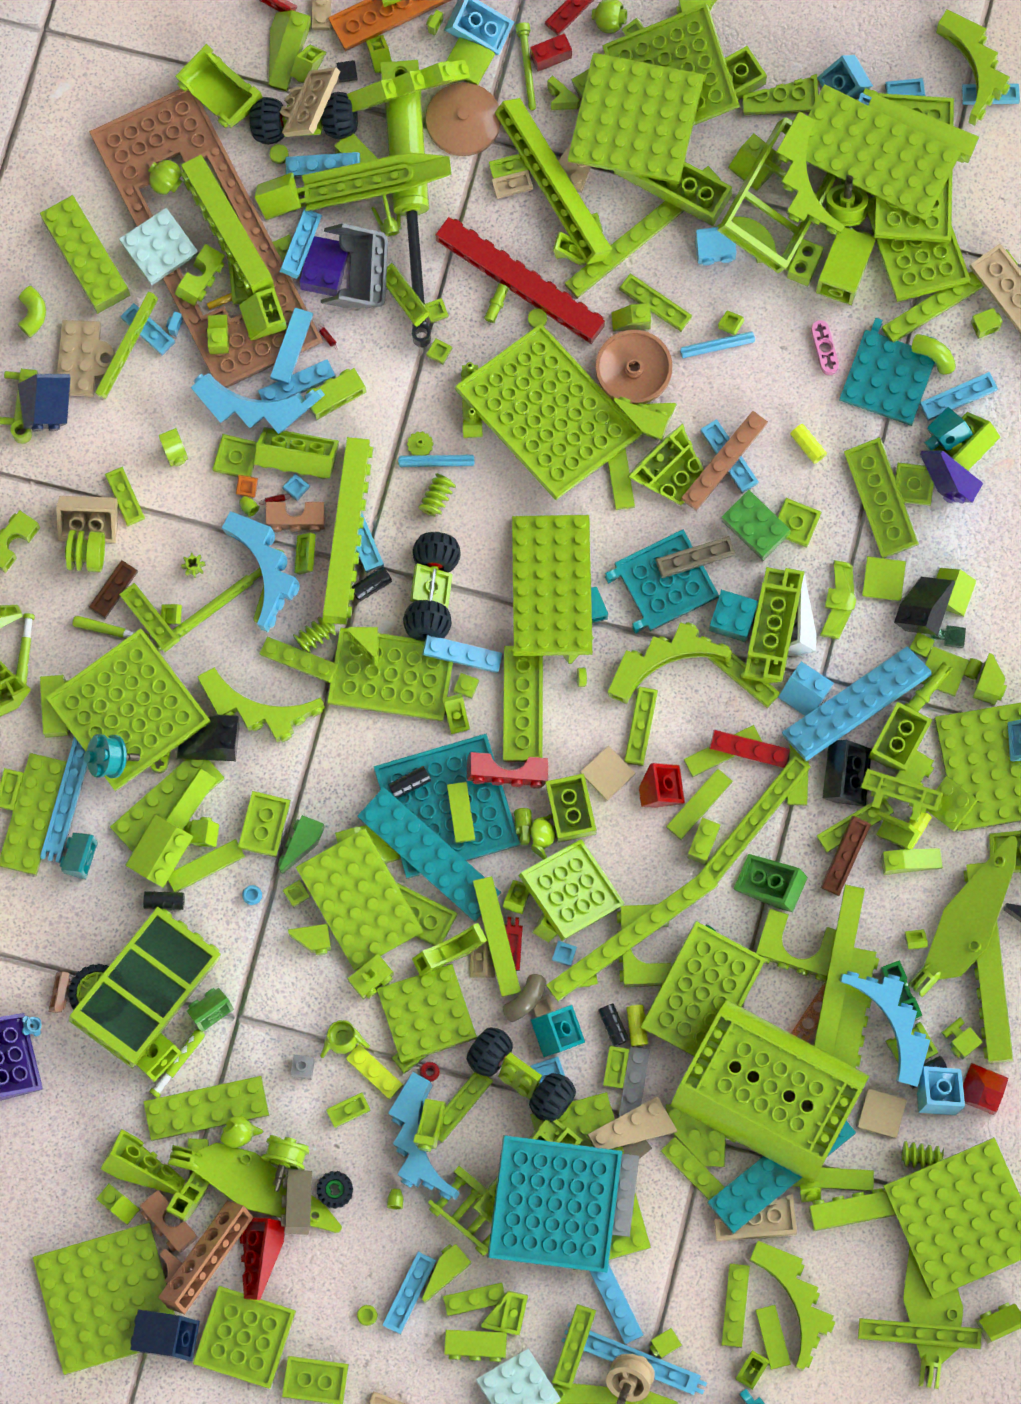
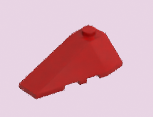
M253 1218L239 1237L244 1254L241 1255V1262H244L245 1272L242 1275L244 1299L261 1300L284 1243V1227L281 1226L280 1220Z

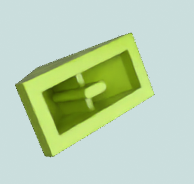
M752 1350L735 1380L753 1390L770 1361Z

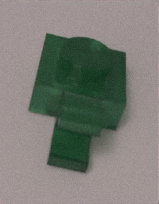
M947 625L945 631L940 629L938 635H931V639L944 640V646L964 648L966 628Z

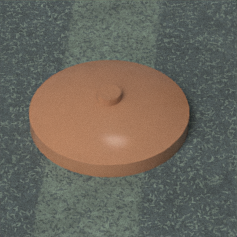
M455 83L444 87L431 99L427 108L426 126L429 136L440 149L449 154L457 156L478 154L487 149L499 134L501 123L494 113L499 105L489 91L476 84Z
M642 330L622 331L610 337L600 348L596 359L597 380L603 391L612 399H619L621 396L630 399V403L638 405V403L646 404L658 398L668 387L672 376V358L666 345L655 335Z

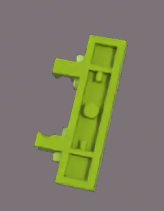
M867 769L861 786L863 789L872 791L870 796L874 797L873 808L880 810V805L884 798L898 799L909 803V806L913 807V812L909 819L917 822L921 812L926 813L927 809L937 812L943 796V792Z

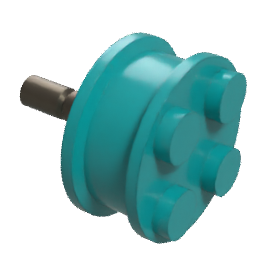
M103 734L94 735L84 754V761L87 763L88 770L96 778H102L105 775L109 778H117L122 774L126 761L140 760L139 754L126 752L125 743L118 735H110L108 737Z

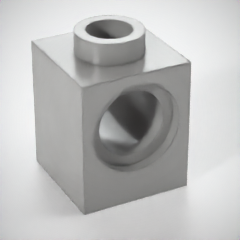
M294 1054L291 1076L312 1080L315 1063L314 1057Z

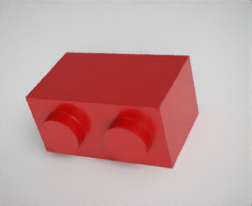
M564 33L531 46L530 56L537 72L571 59L572 48Z

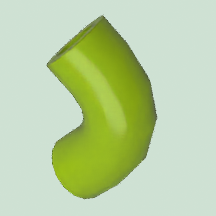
M28 286L19 295V300L27 308V315L17 325L31 338L44 324L46 306L39 292L33 286Z
M916 334L912 341L913 353L930 357L935 362L940 374L947 375L955 370L954 357L943 343L925 335Z

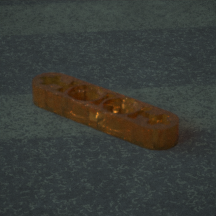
M826 982L822 985L791 1032V1034L798 1036L800 1031L797 1028L799 1027L803 1032L809 1033L808 1036L803 1034L801 1037L806 1042L818 1026L820 1012H816L813 1005L815 1002H822L823 998L818 996L821 994L823 997ZM804 1019H812L814 1026L811 1029H806L802 1024Z

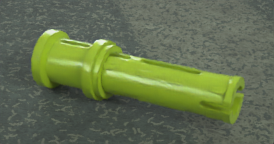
M943 661L921 689L916 690L913 698L904 705L919 712L925 703L930 702L929 697L953 668Z

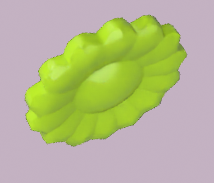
M423 431L411 434L407 443L408 451L412 455H429L434 445L432 437H429V434H425Z

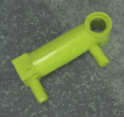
M472 362L462 365L461 381L477 371L478 365H473ZM462 398L463 438L483 437L482 419L476 414L475 409L471 408Z
M21 368L20 372L5 371L4 378L15 379L20 383L39 373L37 370ZM18 390L14 418L0 417V424L11 425V433L17 443L25 444L31 440L32 431L31 429H26L23 435L17 434L18 430L24 429Z

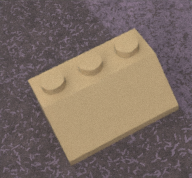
M59 496L56 506L58 541H67L70 530H76L78 538L79 531L83 530L86 540H88L91 531L104 532L105 542L116 543L118 522L117 498Z

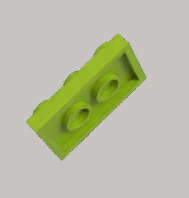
M252 791L238 848L277 857L291 800Z
M288 1356L282 1397L328 1404H343L349 1364Z

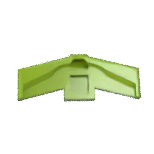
M834 560L835 589H828L825 608L832 610L820 636L839 640L852 610L855 609L856 597L854 594L853 566L847 562Z

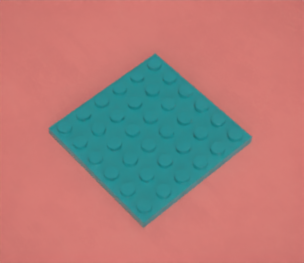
M487 733L373 766L380 790L384 787L392 795L389 783L424 766L431 782L398 798V800L466 861L520 846L503 786L493 785L491 782L474 784L473 781H467V757L471 752L491 754L494 760ZM467 782L475 841L456 843L447 785ZM400 856L406 879L422 875Z
M503 1135L487 1258L607 1273L622 1151Z

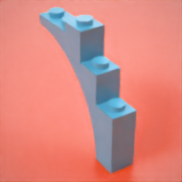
M230 511L222 529L226 535L244 544L255 555L260 565L264 580V602L257 625L261 630L269 632L270 628L276 623L278 611L284 606V599L292 601L293 597L299 592L300 583L296 577L281 572L287 566V557L282 551L269 547L275 540L273 529L270 526Z
M847 971V974H841L840 982L848 984L870 997L889 1020L898 1047L899 1063L896 1081L918 1087L930 1040L925 1039L926 1034L914 1032V1035H911L917 1011L912 1010V1005L901 1003V1006H898L904 982L899 981L900 977L888 974V977H882L881 984L878 983V979L867 976L866 980L858 978L859 974Z
M412 1072L388 1113L392 1117L391 1121L402 1127L393 1143L397 1148L396 1152L404 1157L409 1155L397 1175L402 1179L400 1182L410 1188L412 1185L418 1188L423 1181L422 1185L429 1190H433V1188L439 1190V1195L443 1198L457 1200L460 1195L459 1191L437 1174L431 1165L427 1153L419 1150L418 1146L414 1144V1136L420 1124L424 1101L427 1099L433 1085L427 1079Z

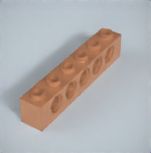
M226 1201L159 1295V1299L168 1309L186 1314L253 1219V1216L244 1205Z

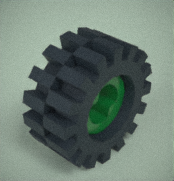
M330 1171V1173H325L319 1179L317 1195L320 1201L327 1207L333 1209L342 1208L352 1199L353 1184L346 1174L340 1171ZM334 1184L339 1185L340 1193L332 1195V1191L329 1189L330 1186Z

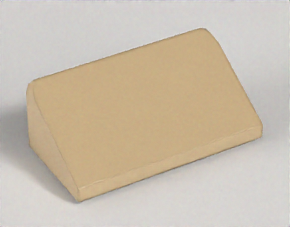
M488 940L470 954V977L472 978L495 977V968Z

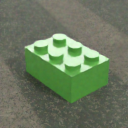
M750 490L722 516V522L763 561L791 534V530Z

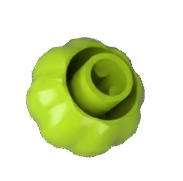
M602 0L596 9H592L591 17L602 32L612 34L619 31L622 24H626L627 9H624L623 4L619 0Z
M163 160L158 164L154 162L148 170L150 172V187L158 194L167 195L169 191L175 193L183 182L179 179L182 172L179 165L171 160Z

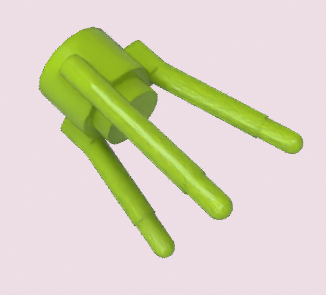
M385 194L382 195L387 219H384V223L375 207L371 209L381 232L385 233L386 236H394L399 234V230L402 229L401 215L396 214V220L391 217Z

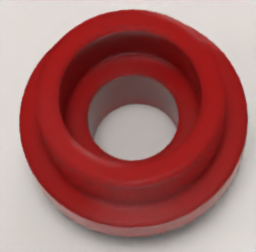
M426 1062L421 1066V1077L430 1082L435 1081L439 1077L440 1070L437 1064ZM427 1069H432L434 1073L428 1076L426 1071Z

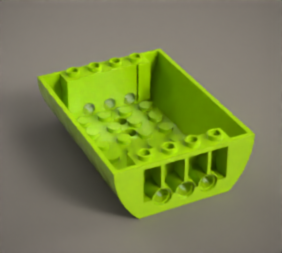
M727 999L719 1010L671 1102V1106L803 1178L814 1182L862 1092L869 1075ZM732 1062H738L741 1065V1070L738 1073L730 1071L729 1066ZM752 1071L757 1072L759 1075V1080L755 1083L747 1079V1075ZM792 1091L795 1094L794 1101H785L783 1098L784 1093ZM804 1101L812 1102L813 1109L810 1112H805L802 1109L801 1104Z

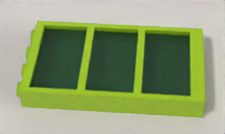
M159 907L150 915L69 1016L70 1023L132 1069L208 975L221 956L219 949L215 945L207 944L203 941L204 939L197 932L192 933L187 929L188 926L184 922L176 921L172 918V914L166 909L161 910Z

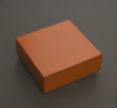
M239 475L236 494L255 498L258 478Z

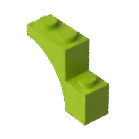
M479 923L458 935L421 951L412 958V961L419 975L423 976L443 967L449 962L466 957L485 943L487 939Z
M425 1099L420 1124L414 1136V1144L418 1146L419 1150L431 1152V1149H437L439 1132L444 1119L445 1102Z

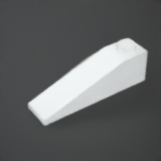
M805 575L788 656H803L816 651V631Z

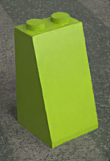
M845 226L840 234L837 233L818 280L816 293L852 306L876 238L866 232H857L849 226Z

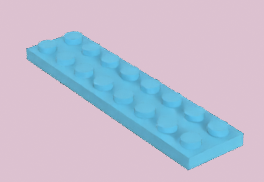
M907 646L782 732L783 737L805 761H808L932 675L931 670Z

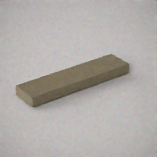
M730 536L657 558L656 564L661 578H665L735 556L736 553Z

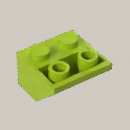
M274 287L255 293L239 305L251 341L287 330L286 321Z

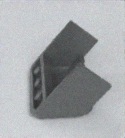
M343 223L324 228V232L339 235L340 247L345 252L351 253L349 289H341L338 291L337 296L321 299V303L342 308L381 307L385 303L388 251L386 235L379 231Z

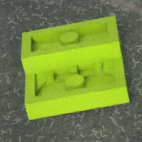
M459 37L446 61L465 60L469 68L470 78L463 81L479 85L495 53L477 43Z
M867 556L862 596L901 601L906 561Z

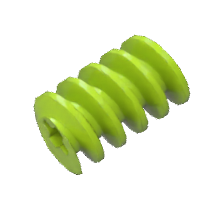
M435 473L436 477L432 479L433 484H430L428 487L430 491H426V497L422 498L423 504L418 506L422 512L433 517L436 514L442 515L439 507L445 508L446 505L442 501H449V498L445 495L453 494L449 487L456 488V485L449 478Z
M318 617V623L315 621L311 622L312 628L308 625L305 626L306 633L299 630V637L293 634V637L303 650L311 653L310 646L316 649L317 641L324 644L323 637L329 640L330 632L336 635L333 623H324L323 618Z
M904 1141L901 1161H904L905 1167L912 1162L913 1168H916L917 1164L920 1163L922 1169L926 1164L929 1166L943 1160L944 1148L940 1152L939 1146H936L932 1151V1146L928 1145L924 1150V1145L921 1143L916 1149L915 1142H912L910 1147H908L907 1141Z

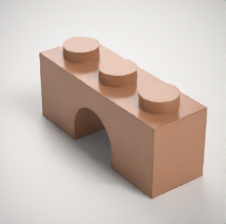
M266 502V525L270 526L274 532H281L282 530H289L290 532H300L301 530L320 532V530H325L324 502H305L304 512L300 516L292 517L287 514L285 502Z
M157 1190L140 1205L143 1209L140 1213L147 1221L151 1219L154 1222L155 1226L153 1229L160 1237L165 1235L169 1240L166 1244L173 1252L177 1250L181 1253L199 1237L185 1221L175 1227L166 1225L165 1215L169 1202Z

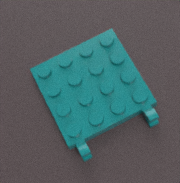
M875 318L871 331L866 329L864 331L839 401L912 426L935 362L926 355L913 353L911 345L900 341L894 343L888 337L878 334L883 320Z
M684 529L615 562L616 569L605 573V579L608 584L621 576L643 619L632 623V629L635 634L646 627L651 632L719 598V594L704 566L661 578L656 564L657 558L693 547Z

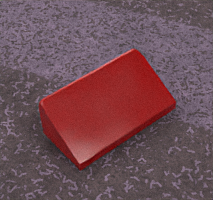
M259 0L279 12L296 11L297 5L287 0Z

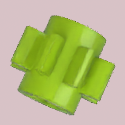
M191 553L188 558L183 557L185 564H182L181 567L182 569H187L185 571L186 576L192 574L196 578V574L204 573L201 568L206 566L204 561L200 562L202 559L201 555L196 557ZM191 563H192V564H195V563H196V564H197V567H194V566L190 567V564H191Z

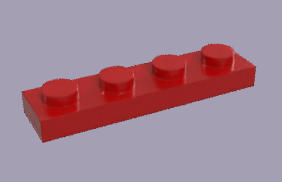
M713 730L709 749L781 768H785L790 749L718 730Z

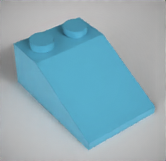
M458 0L444 31L456 38L461 37L477 43L499 55L514 21L479 0Z

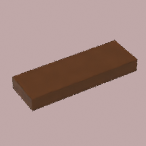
M121 560L89 606V609L106 619L121 596L119 594L127 589L138 573V570Z

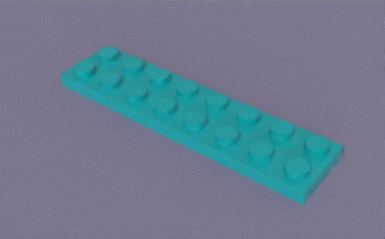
M383 787L357 817L468 917L476 922L481 916L473 881L485 877ZM495 887L498 897L501 894V891Z
M847 1121L828 1156L856 1134V1131ZM763 1156L707 1203L732 1234H734L798 1182L802 1176Z

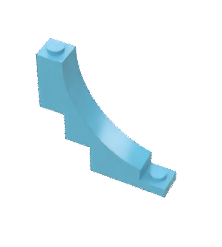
M210 373L204 376L200 374L193 380L195 384L191 387L220 423L236 412L245 424L251 428L265 417L278 434L288 428L325 395L319 389L317 391L311 390L304 396L305 399L299 393L279 400H256L230 391L216 381Z

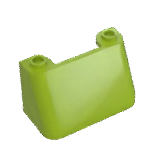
M205 44L175 76L178 80L177 85L184 92L188 90L219 118L217 121L224 128L227 126L232 128L250 114L251 107L263 96L256 87H252L249 83L247 84L219 56L212 53L214 50L209 45Z

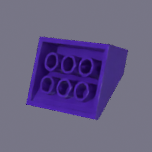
M25 1013L0 1017V1101L43 1089L30 1034L24 1035L22 1033L24 1028L22 1018L25 1017Z

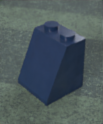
M35 374L18 383L24 429H32V431H42L44 429L58 431L61 426L67 424L70 374Z
M138 1309L134 1321L135 1328L131 1337L130 1350L186 1361L193 1360L200 1321L180 1315Z

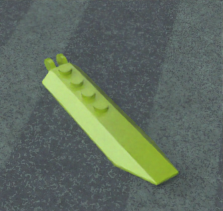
M407 152L302 175L304 187L297 188L298 196L305 195V198L299 199L301 207L306 206L305 211H311L413 189L452 175L450 157Z

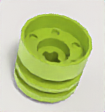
M70 530L65 545L67 570L73 571L76 563L77 571H81L83 564L86 563L88 572L101 573L105 556L104 532L91 531L88 540H86L83 530L79 531L78 538L76 530Z

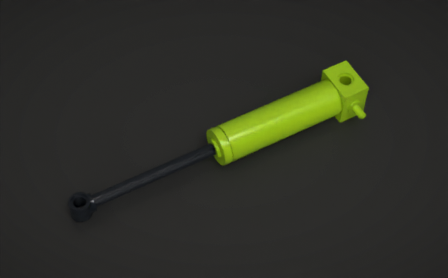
M418 60L380 62L382 80L392 79L407 72L419 70ZM421 91L385 102L389 156L407 152L425 154ZM428 184L392 193L394 213L406 216L412 289L424 305L418 215L429 210ZM426 319L418 327L412 324V340L418 347H426L431 342V330ZM423 332L426 334V337L418 338L417 334Z

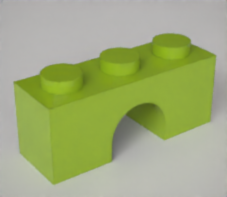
M205 244L193 265L201 271L202 276H193L187 272L178 285L175 295L193 306L196 305L198 300L202 302L207 293L205 289L207 286L211 288L216 279L214 275L216 272L220 273L225 265L223 263L225 255Z
M21 510L10 517L9 524L5 529L2 528L0 530V570L4 573L8 571L17 559L15 553L9 550L11 541L21 538L30 543L40 530L39 523Z

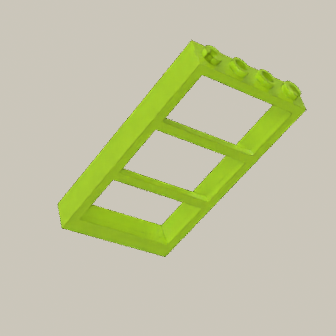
M786 117L777 122L717 229L721 234L776 273H780L787 268L812 222L809 221L810 217L806 216L803 222L800 221L799 225L796 226L748 190L762 165L782 179L784 178L786 171L770 161L767 156L780 133L783 132L786 135L793 120ZM828 172L818 191L814 192L821 205L836 179V176ZM744 198L794 233L782 256L731 221Z

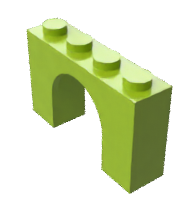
M657 904L620 906V911H617V923H621V930ZM669 922L662 927H669ZM629 950L619 958V963L623 962V970H619L620 982H624V987L662 986L671 968V963H644L634 956L632 950Z
M769 909L756 954L766 959L764 963L766 964L773 962L781 969L788 970L792 968L800 975L807 976L811 974L816 976L815 979L826 982L836 929L826 927L819 951L810 958L798 959L791 956L785 950L782 942L789 914Z

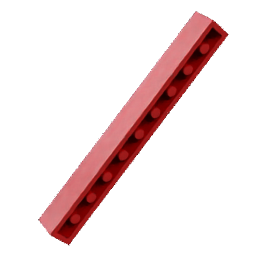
M448 217L435 234L438 243L498 283L506 285L510 291L537 309H542L546 315L591 345L605 327V320H603L604 318L599 313L591 312L584 303L573 300L569 293L556 289L557 287L554 283L544 281L536 271H529L521 261H514L506 251H499L491 241L483 240L476 231L463 227L462 222L458 219L453 220Z

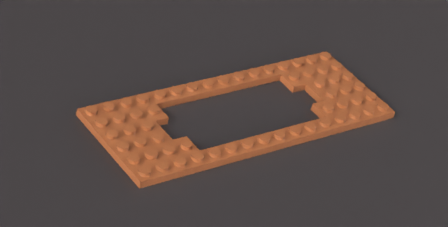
M179 89L89 131L136 227L153 217L140 189L150 185V172L148 170L154 162L158 164L163 160H170L178 155H181L184 163L199 155H202L204 159L208 158L238 219L272 276L275 292L287 328L294 308L307 311L291 277L279 272L283 262L204 107L188 90L184 92L182 89ZM179 268L163 278L208 370L221 385L228 388L275 365L287 330L251 341L242 314L230 319L223 306L203 316L197 303L193 306L175 295L177 287L184 277ZM227 314L229 353L210 354L207 336L208 315ZM311 320L300 353L323 343L313 320Z

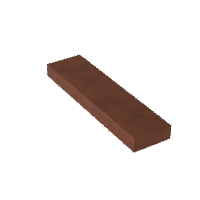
M855 816L851 817L822 882L821 889L840 896L869 831L870 823Z

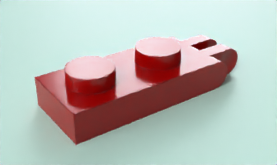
M507 917V924L504 925L515 969L520 971L523 925H519V917H515V925H511V917Z

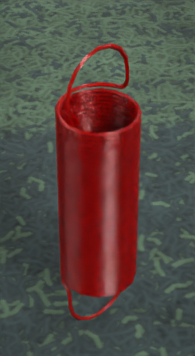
M322 327L319 333L331 347L335 346L337 343L325 327Z
M284 494L266 497L265 504L266 502H282L287 499H285Z

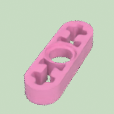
M819 320L812 325L811 334L822 372L826 375H833L838 370V358L829 326L825 321ZM818 326H820L821 329H825L823 330L822 339H820V332L816 331ZM826 343L830 346V351L822 352L819 346ZM830 356V363L834 364L832 369L825 367L827 365L826 357Z

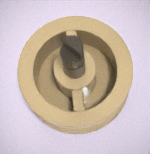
M622 1354L613 1360L611 1370L606 1377V1384L608 1389L618 1397L616 1404H625L626 1401H641L649 1394L650 1385L655 1378V1372L645 1357L634 1354Z

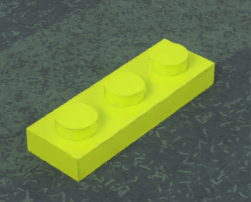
M360 1044L346 1058L353 1067L389 1100L403 1086L395 1076Z

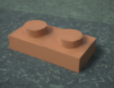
M63 971L56 973L48 1012L60 1013L65 1009L67 1002L65 993L69 989L71 982L69 973Z

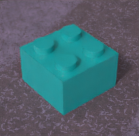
M721 589L709 631L746 643L759 601Z

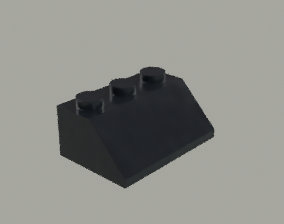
M847 739L837 740L829 745L822 798L834 803L866 806L868 790L861 788L867 769H870L871 759L868 757L872 749Z

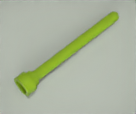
M523 22L516 24L515 30L521 40L528 106L531 111H534L536 109L528 44V36L531 30L530 24Z

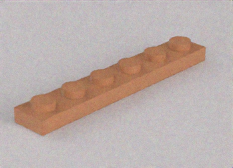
M752 411L683 495L681 500L697 511L766 427L768 421Z

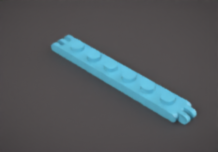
M75 737L40 856L41 859H45L47 852H49L48 860L53 861L54 854H57V863H60L87 769V763L84 761L85 750Z
M589 1332L583 1351L613 1362L617 1356L622 1354L643 1356L654 1369V1380L694 1395L695 1392L704 1393V1390L697 1388L698 1384L705 1387L707 1385V1382L700 1380V1375L595 1332Z

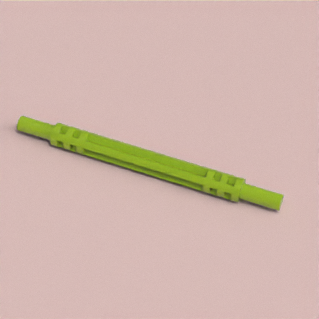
M259 567L249 576L245 575L172 631L179 639L253 585V582L262 576L261 568ZM157 643L155 647L160 652L162 649Z

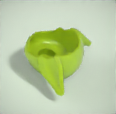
M551 814L534 819L531 827L533 839L531 850L543 860L548 858L544 849L552 845L555 839L554 826L548 822L552 818Z
M338 1020L333 1022L327 1031L320 1057L324 1058L330 1049L337 1054H346L353 1051L357 1043L367 1049L370 1045L349 1021Z
M233 1117L228 1119L226 1126L223 1127L220 1140L228 1147L238 1148L248 1144L253 1136L262 1134L264 1131L252 1125L244 1117Z

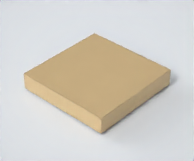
M609 745L580 772V774L584 773L585 779L607 801L636 775Z
M868 1089L857 1128L896 1139L907 1099Z

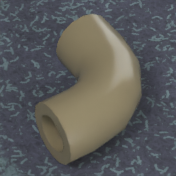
M529 975L523 991L514 1000L503 1006V1013L508 1021L515 1022L536 1007L542 998L546 986V979L542 975Z

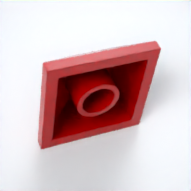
M651 763L639 786L641 807L657 808L685 803L680 765Z
M971 1063L963 1082L965 1104L995 1115L1009 1078Z

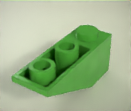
M303 815L300 820H296L293 827L295 833L292 838H288L285 846L287 852L285 856L282 855L278 862L280 873L284 874L318 845L325 828L324 823Z

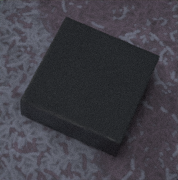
M355 60L336 63L337 69L340 71L338 76L339 83L358 80Z

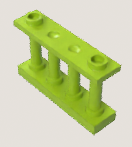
M458 1166L454 1171V1174L457 1175L455 1177L456 1180L451 1186L458 1190L462 1185L467 1184L472 1188L471 1194L451 1217L442 1210L449 1201L443 1197L436 1204L429 1200L428 1205L431 1206L429 1210L437 1217L439 1215L444 1217L477 1245L475 1249L485 1256V1254L488 1255L490 1234L482 1243L473 1234L486 1219L479 1214L467 1230L458 1221L475 1200L482 1196L487 1188L462 1167Z

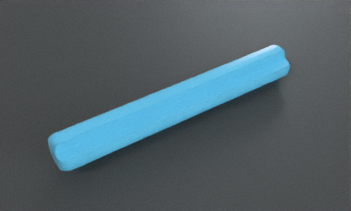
M747 332L680 348L682 358L750 344L755 342V336L753 332Z
M474 455L399 456L398 458L399 467L473 466L475 464Z

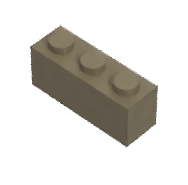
M288 1169L287 1176H283L282 1188L286 1189V1195H282V1207L285 1208V1214H281V1226L284 1227V1234L309 1235L312 1171Z

